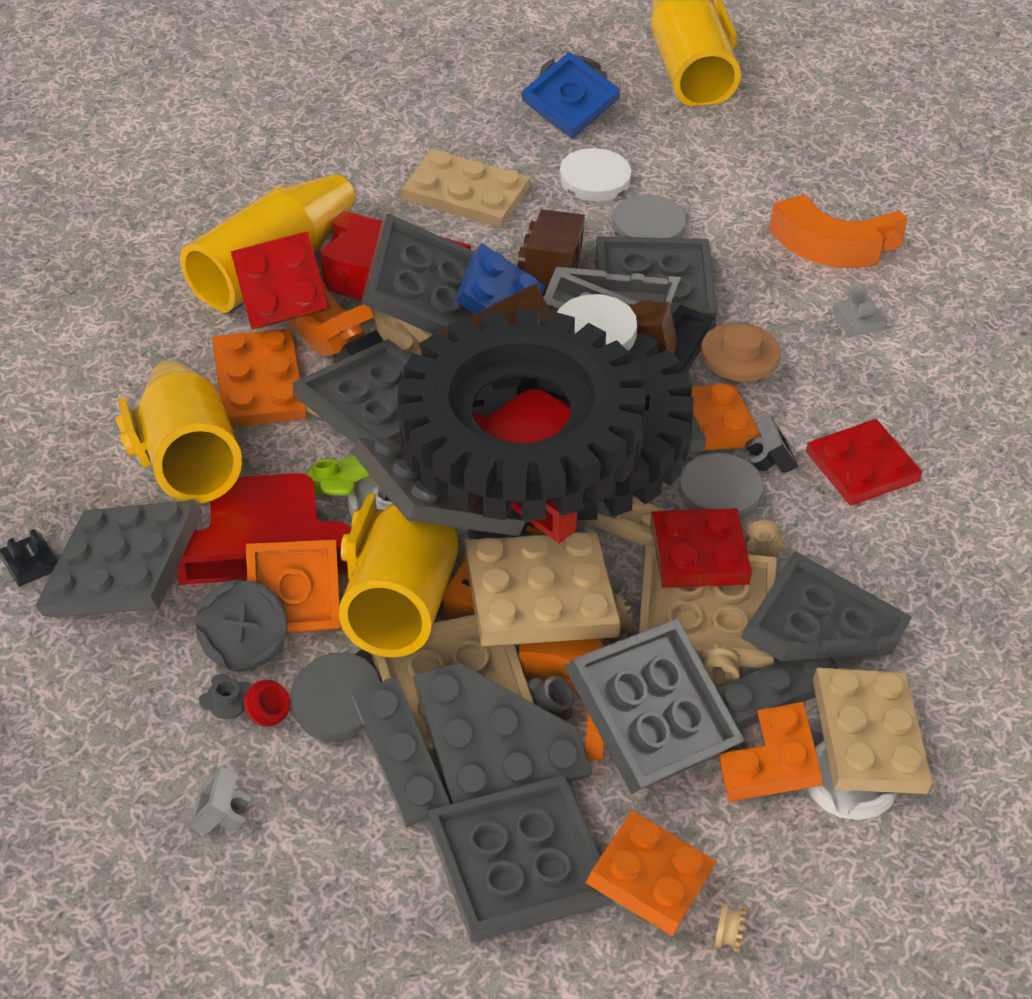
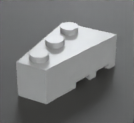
M556 267L544 300L550 312L552 308H559L570 299L593 294L614 297L625 304H636L645 300L669 302L671 304L681 277L655 278L644 277V274L638 273L619 275L607 274L606 271Z

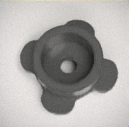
M227 674L215 675L211 679L212 686L208 692L199 697L200 707L205 711L210 710L214 716L221 719L239 717L245 710L244 697L252 684L249 682H237Z
M551 676L542 681L540 678L535 677L529 681L528 688L533 695L532 700L535 705L564 721L572 717L575 694L571 685L564 678Z

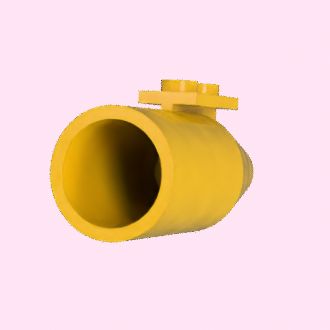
M652 0V35L677 98L687 106L721 104L736 91L740 83L741 69L733 51L737 42V33L723 1L714 0L712 3L710 0Z
M331 174L288 187L279 185L228 217L225 221L182 248L180 265L190 289L197 298L219 312H230L244 302L230 251L308 231L315 254L333 232L332 219L343 210L349 212L354 206L356 195L352 185L340 174Z
M164 361L152 370L138 408L131 410L125 396L117 400L121 415L116 416L115 420L121 431L119 435L129 457L137 454L143 468L152 465L157 483L170 497L178 501L196 500L198 504L205 503L221 497L235 484L242 467L241 450L221 397L214 385L207 379L178 361Z
M367 493L361 509L355 510L353 513L350 534H344L341 543V560L347 561L348 579L350 581L340 602L339 620L345 634L354 644L371 654L394 658L410 655L426 643L458 555L459 541L456 527L408 521L394 503L385 510L377 509L376 494Z

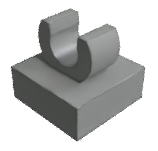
M865 288L850 291L848 301L834 304L833 315L849 337L880 331L885 328L886 319L876 307L874 300L866 296Z
M220 766L199 788L189 825L190 829L208 834L218 823L228 831L238 830L245 823L246 818L236 814L231 808L232 806L235 809H243L251 799L246 792L234 789L238 776L237 773Z

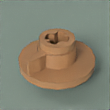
M727 323L716 326L706 333L701 343L702 360L708 369L720 377L734 382H751L767 377L775 371L781 356L780 345L774 336L761 327L748 323Z

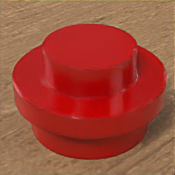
M261 680L251 685L246 691L244 709L252 722L262 727H271L281 723L286 718L290 709V697L287 690L278 682Z

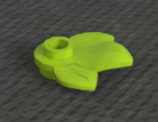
M354 455L338 462L335 459L317 461L312 465V469L306 473L314 481L315 493L321 495H350L355 488L354 482L371 477Z

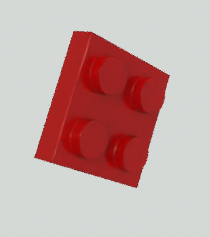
M308 231L230 251L252 330L329 310Z
M877 418L807 442L806 453L850 506L919 482L921 479L922 470Z
M737 508L652 511L650 526L662 588L750 585L752 571Z

